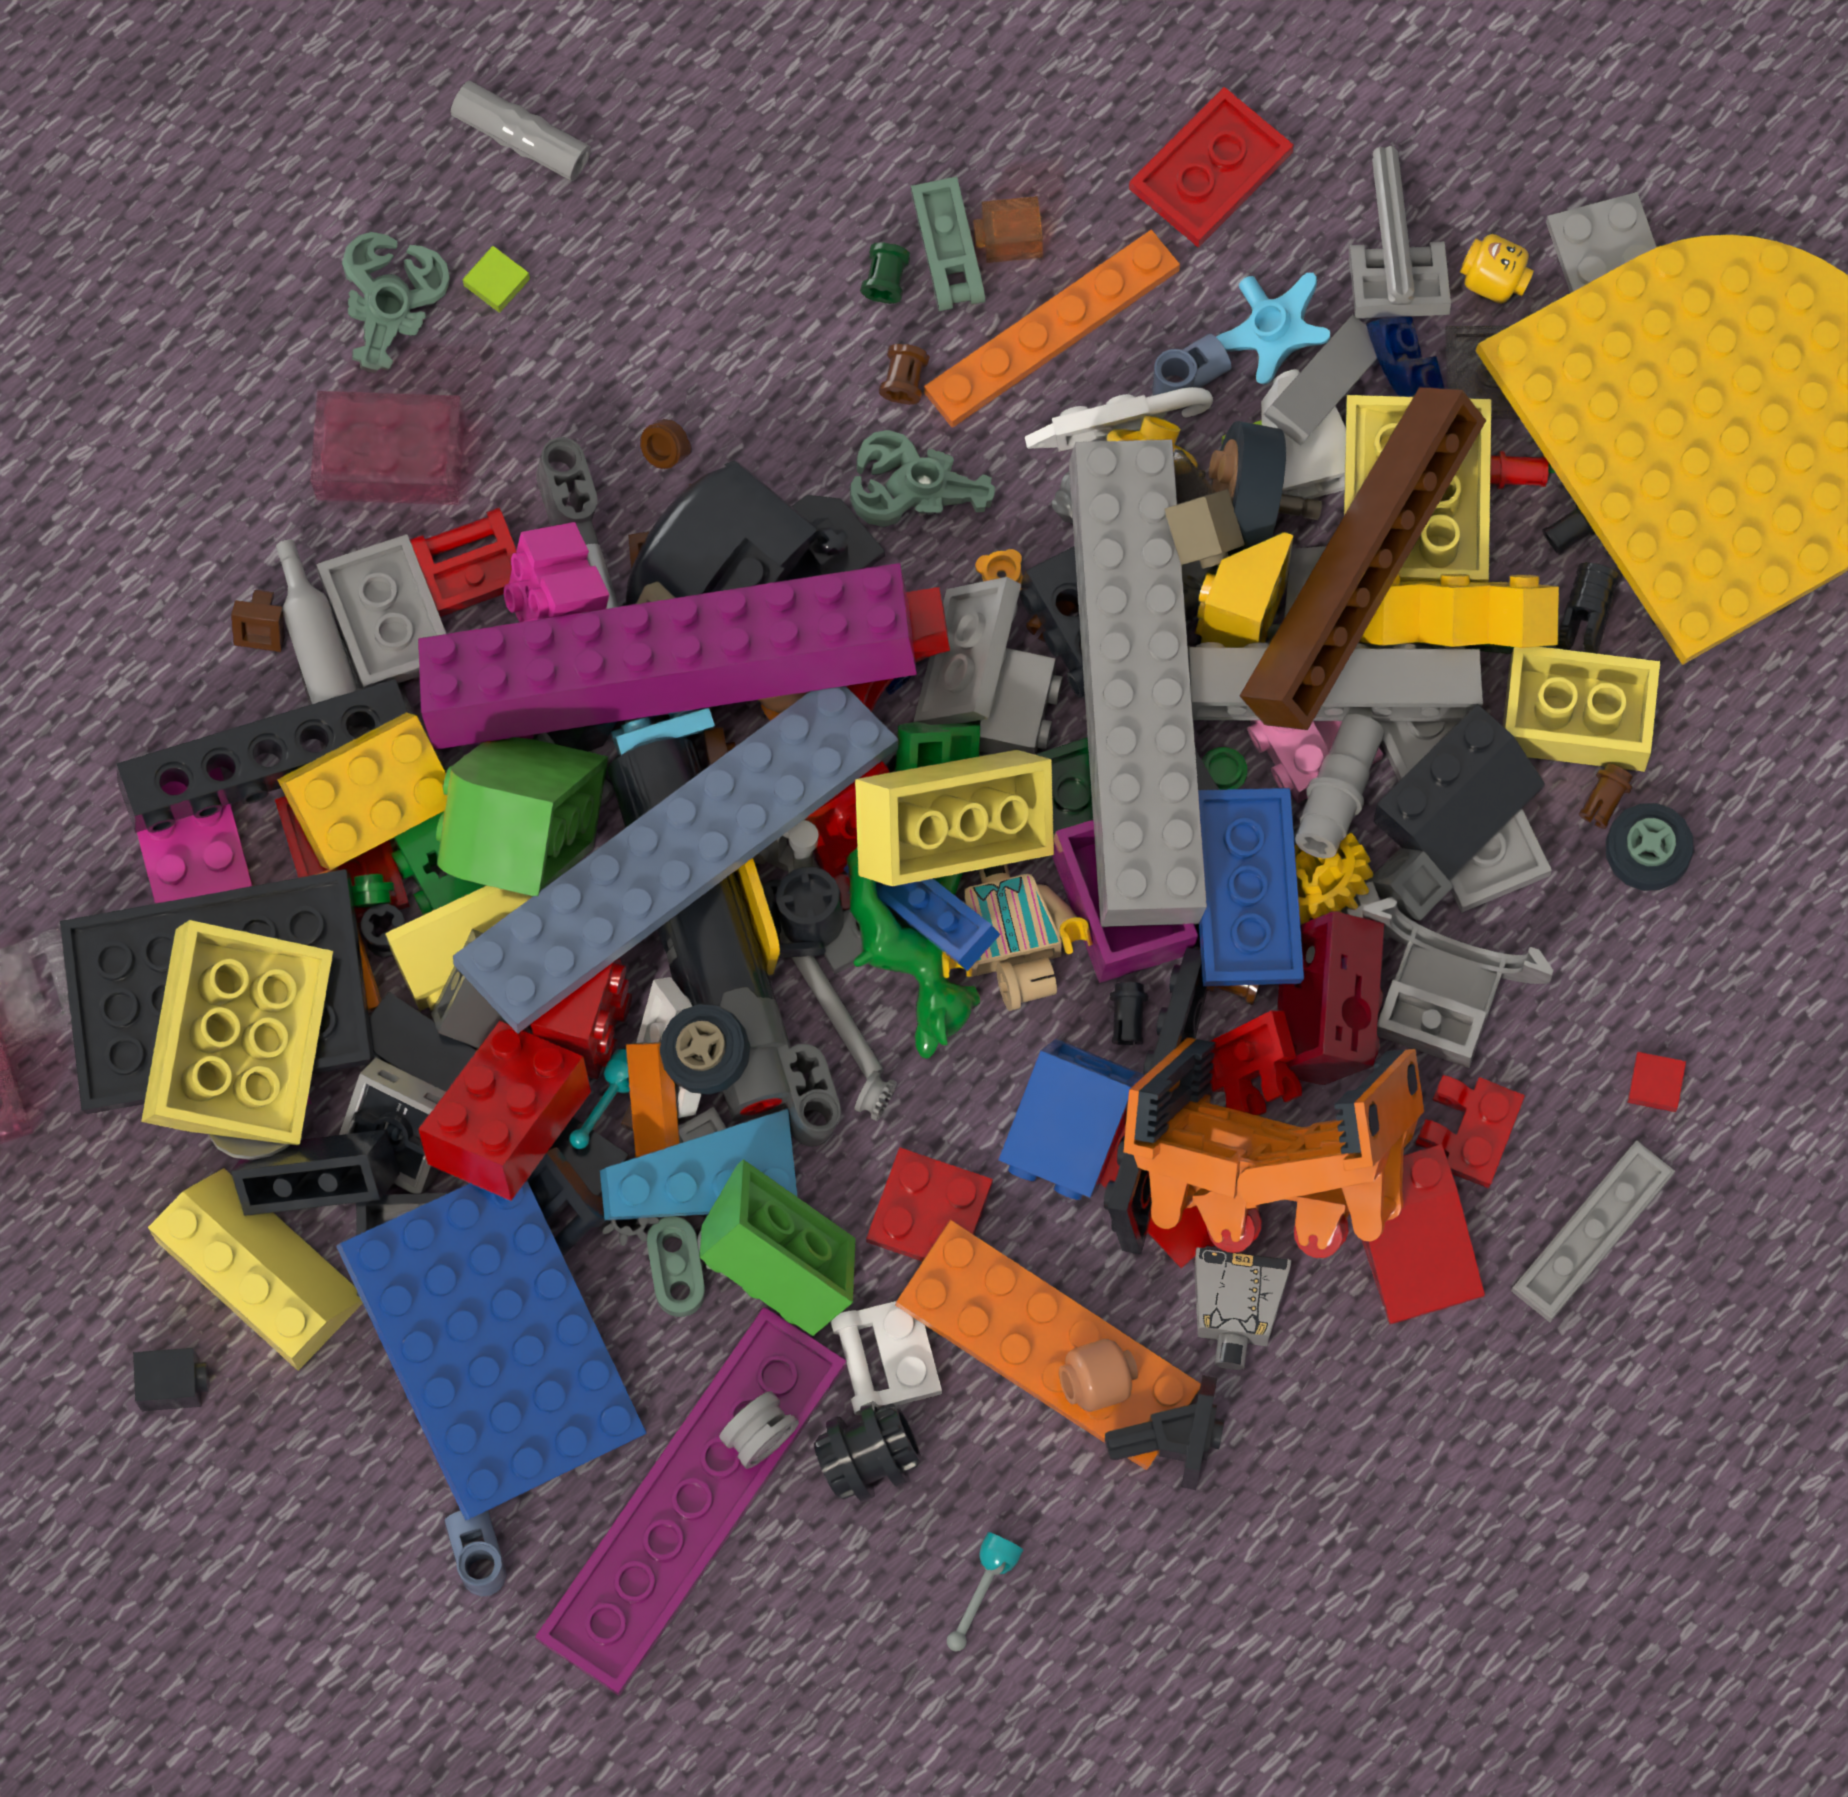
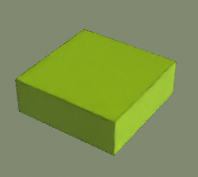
M492 246L462 280L464 287L500 313L530 280L529 272Z

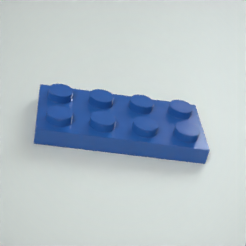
M1290 788L1198 790L1207 908L1199 922L1203 986L1301 984L1304 980Z

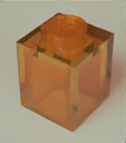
M1038 196L982 201V219H974L973 227L976 248L985 247L986 263L1043 258V236Z

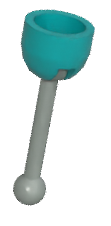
M987 1532L979 1553L981 1564L986 1571L957 1630L950 1633L947 1637V1646L952 1651H961L965 1648L967 1644L965 1635L994 1575L1005 1574L1011 1571L1018 1563L1024 1551L1018 1545L991 1532Z

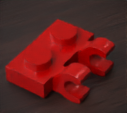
M1271 1010L1211 1040V1042H1216L1215 1048L1211 1051L1215 1053L1214 1059L1209 1062L1214 1063L1213 1069L1209 1072L1213 1074L1210 1083L1212 1084L1213 1092H1225L1226 1108L1256 1116L1265 1114V1100L1250 1081L1258 1076H1261L1262 1092L1267 1102H1272L1282 1097L1283 1102L1288 1103L1302 1096L1300 1081L1286 1064V1062L1297 1057L1284 1011Z
M1443 1075L1432 1100L1464 1112L1457 1133L1454 1134L1443 1125L1425 1119L1415 1145L1427 1149L1442 1144L1452 1175L1489 1188L1525 1095L1481 1077L1478 1078L1474 1090H1472L1463 1082Z

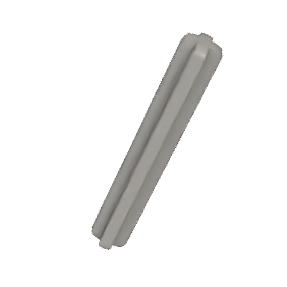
M1379 146L1373 151L1372 162L1388 299L1395 305L1400 303L1409 304L1414 299L1415 288L1398 151L1393 146L1386 148Z

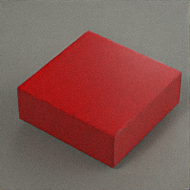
M1637 1052L1627 1103L1676 1112L1686 1061Z

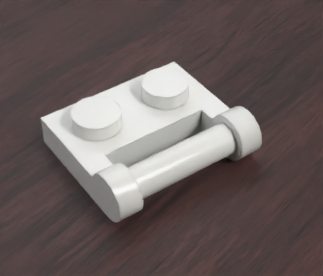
M896 1301L859 1311L842 1312L830 1321L833 1333L840 1336L844 1356L847 1361L855 1394L851 1399L855 1415H861L860 1407L871 1401L876 1402L879 1408H882L889 1404L898 1406L942 1394L925 1325L895 1306ZM873 1326L889 1389L874 1391L859 1334L860 1329Z

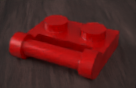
M500 507L487 511V517L435 536L425 539L423 535L409 539L440 617L504 594V587L506 584H509L512 572L511 558L517 550ZM494 535L497 541L434 564L432 559L433 556Z

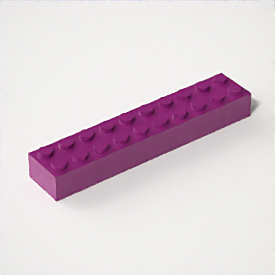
M900 563L418 638L421 714L434 750L917 675L909 602Z

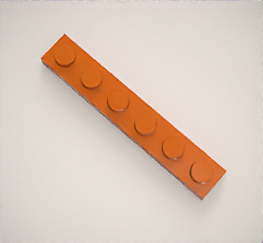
M1151 229L924 386L925 395L952 428L1179 272V262Z

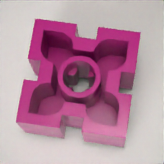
M575 522L521 532L517 551L513 553L511 558L512 572L509 584H506L504 587L506 606L511 613L515 612L519 622L606 609L610 594L597 567H590L587 560L589 550Z

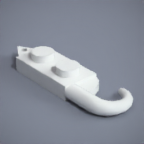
M1196 387L1181 388L1146 398L1145 395L1138 397L1130 394L1119 395L1110 399L1106 405L1090 409L1085 406L1066 409L1060 416L1052 418V424L1025 436V441L1028 449L1058 447L1059 451L1074 448L1075 442L1106 441L1108 433L1115 429L1140 431L1145 416L1163 419L1167 412L1184 407L1187 408L1181 412L1183 417L1187 418L1198 415L1211 407L1213 397L1208 390Z

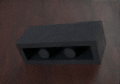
M387 1129L302 1139L299 1145H289L284 1150L270 1157L255 1160L240 1159L231 1170L244 1216L380 1200L400 1175Z

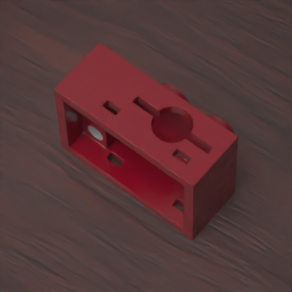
M1336 911L1300 925L1304 980L1301 984H1296V987H1294L1295 984H1279L1277 1011H1284L1297 1057L1286 1062V1064L1299 1080L1319 1085H1326L1374 1067L1380 1046L1377 1036L1378 1012L1383 1001L1380 980L1384 923Z

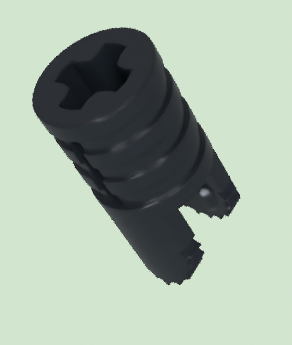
M1585 562L1578 565L1577 576L1573 583L1574 587L1569 596L1570 601L1567 602L1558 632V645H1556V648L1563 650L1571 649L1577 637L1581 620L1588 622L1583 638L1585 652L1597 654L1620 575L1607 566Z

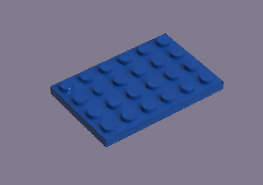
M527 1180L512 1201L470 1183L336 1246L465 1521L647 1434Z

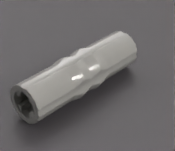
M467 81L461 87L451 107L452 116L492 137L500 145L512 148L520 156L530 158L571 181L577 179L588 162L591 146L552 126L541 116L529 113L521 105L510 103L472 81Z

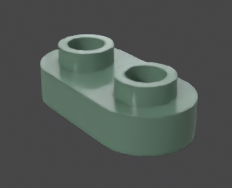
M676 1216L661 1218L659 1223L651 1226L647 1235V1247L656 1299L661 1309L667 1314L675 1317L689 1316L702 1306L706 1292L696 1233L692 1225L683 1218ZM676 1237L682 1241L681 1248L676 1252L666 1251L663 1245L668 1238ZM678 1285L687 1286L690 1289L689 1296L684 1300L674 1299L671 1295L674 1287Z

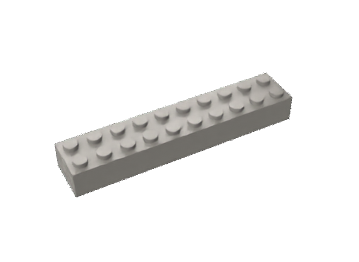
M1172 440L1075 442L1069 460L1101 927L1199 924L1207 904L1182 567L1164 510L1177 504Z

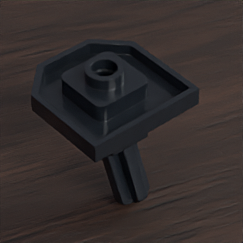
M806 495L792 505L797 512L821 532L785 581L870 568L885 557V550L841 498Z
M1202 1375L1197 1404L1150 1414L1149 1422L1108 1431L1105 1434V1445L1110 1459L1115 1461L1157 1451L1159 1457L1186 1462L1181 1487L1196 1490L1202 1460L1207 1461L1209 1448L1219 1450L1225 1420L1215 1418L1217 1404H1213L1217 1378Z

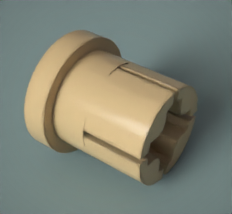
M1048 957L1011 965L1009 961L997 964L998 985L1004 1004L1009 1011L1020 1009L1021 1003L1057 993L1055 976L1031 981L1032 979L1054 974Z

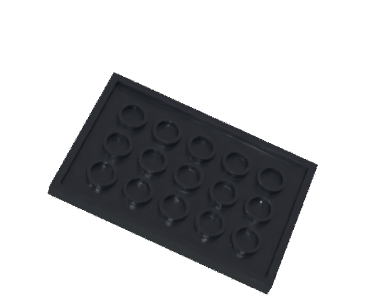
M346 869L60 921L81 1110L85 1114L143 1105L145 1103L175 931L189 920L333 951L312 1074L368 1065L374 1060L351 874Z

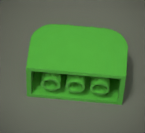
M513 737L482 742L447 770L443 785V792L447 795L445 812L439 819L436 831V840L440 842L437 859L439 868L454 877L530 896H539L542 889L571 869L593 850L608 756L527 738Z

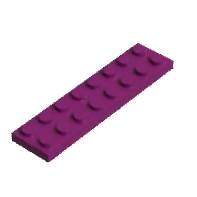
M763 1307L535 1636L536 1641L620 1696L846 1368L847 1361L769 1309ZM772 1391L780 1400L779 1407L785 1415H794L799 1424L789 1438L771 1455L752 1468L746 1469L737 1457L739 1454L734 1447L727 1448L719 1436L726 1425L743 1408L760 1395Z

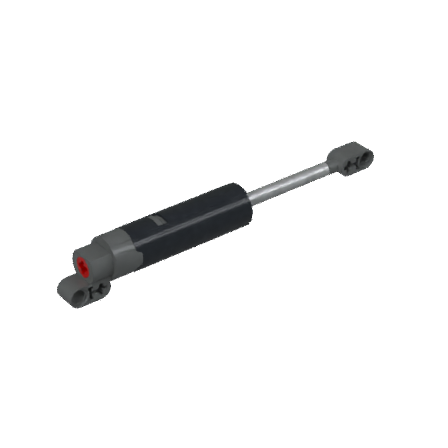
M556 437L544 445L536 471L537 484L550 525L576 523L589 550L587 556L590 567H597L610 594L606 609L619 607L592 523L598 501L584 453L580 445L574 440L566 437ZM550 463H565L570 470L565 472L557 471L551 467ZM571 492V496L569 499L571 506H566L569 493ZM648 716L651 724H656L653 716ZM642 718L625 720V723H629ZM674 737L656 738L639 743L621 755L620 753L615 757L608 767V773L625 828L703 771L695 742L689 739ZM734 871L659 927L657 931L661 944L667 955L672 979L681 992L688 997L691 1005L719 1006L734 1014L746 1029L750 1043L748 1065L740 1079L728 1089L723 1090L732 1121L755 1119L781 1109H788L790 1131L794 1139L800 1144L809 1147L819 1146L831 1137L839 1122L841 1108L822 1052L809 1044H797L793 1047L790 1045L761 950L750 923V916L742 890ZM715 1045L711 1046V1050L709 1052L711 1057V1053L713 1052V1047H715ZM793 1067H798L800 1072H792ZM802 1073H809L806 1083ZM814 1110L821 1113L826 1120V1124L823 1126L811 1124L806 1120L804 1112Z

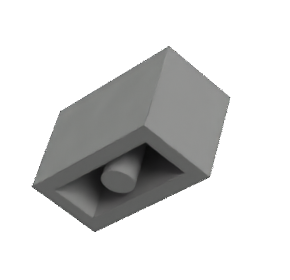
M1006 648V658L1001 665L995 690V703L990 710L989 718L981 720L979 751L996 754L1020 750L1035 755L1038 748L1046 750L1048 747L1052 721L1045 720L1048 704H1058L1063 677L1056 675V658Z

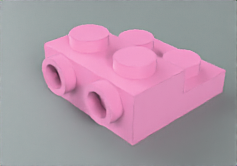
M1250 720L1251 726L1247 727V730L1258 752L1267 751L1275 764L1271 768V772L1278 787L1290 788V792L1296 802L1299 803L1308 798L1306 790L1308 784L1313 778H1317L1323 760L1329 755L1342 721H1313L1308 730L1267 726L1261 720ZM1378 748L1372 764L1382 760L1383 753L1380 748Z

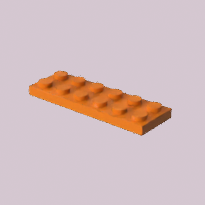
M952 1220L949 1221L895 1303V1306L1104 1443L1105 1434L1108 1431L1150 1421V1414L1190 1405L1201 1386V1383ZM1102 1339H1109L1116 1342L1122 1351L1129 1350L1137 1365L1138 1378L1132 1380L1131 1395L1128 1399L1109 1407L1088 1412L1080 1408L1077 1403L1071 1404L1067 1400L1061 1387L1059 1368L1065 1365L1066 1355L1072 1349ZM1153 1451L1128 1457V1459L1147 1470L1158 1453Z

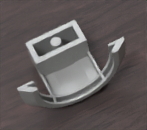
M1389 898L1364 905L1363 918L1384 923V934L1407 945L1396 978L1391 983L1378 1020L1377 1036L1470 1068L1500 979L1530 984H1546L1551 981L1554 970L1539 949L1530 947L1525 955H1511L1462 943L1410 920L1397 909V901Z

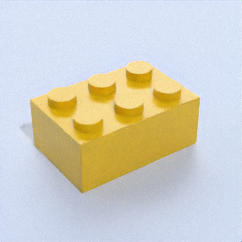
M405 713L277 779L320 865L329 870L445 811L447 795L443 792L446 773L417 715Z

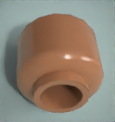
M1102 1339L1072 1349L1066 1355L1065 1365L1059 1368V1379L1067 1400L1071 1404L1077 1403L1080 1408L1088 1412L1109 1407L1128 1399L1131 1395L1132 1380L1138 1378L1137 1365L1129 1350L1122 1351L1116 1342L1109 1339Z

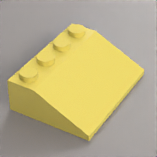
M1347 395L1344 515L1413 397ZM1470 399L1487 421L1399 571L1401 581H1440L1441 574L1470 575V582L1489 581L1491 399Z
M192 920L178 927L174 936L141 1122L189 1132L299 1145L333 951Z

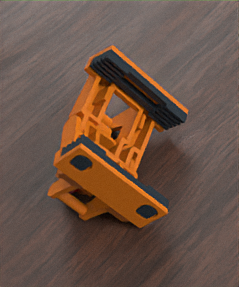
M1187 1037L1176 1049L1170 1052L1129 1089L1124 1153L1134 1155L1137 1167L1149 1171L1152 1200L1151 1218L1158 1227L1163 1229L1174 1227L1181 1220L1183 1210L1197 1205L1207 1226L1210 1240L1219 1249L1236 1253L1244 1251L1257 1239L1261 1231L1260 1204L1284 1199L1296 1201L1294 1238L1298 1247L1311 1257L1326 1258L1333 1255L1346 1241L1349 1232L1347 1222L1349 1214L1351 1215L1353 1230L1357 1237L1363 1241H1373L1382 1234L1385 1222L1397 1217L1403 1209L1404 1147L1413 1138L1418 1118L1424 1113L1416 1049L1386 1051L1374 1063L1375 1070L1356 1090L1347 1091L1334 1104L1335 1110L1341 1109L1336 1115V1120L1313 1123L1308 1127H1298L1210 1104L1211 1096L1206 1094L1211 1090L1212 1084H1208V1082L1212 1080L1213 1074L1209 1072L1213 1069L1214 1063L1209 1062L1214 1059L1215 1053L1211 1051L1215 1048L1216 1042Z

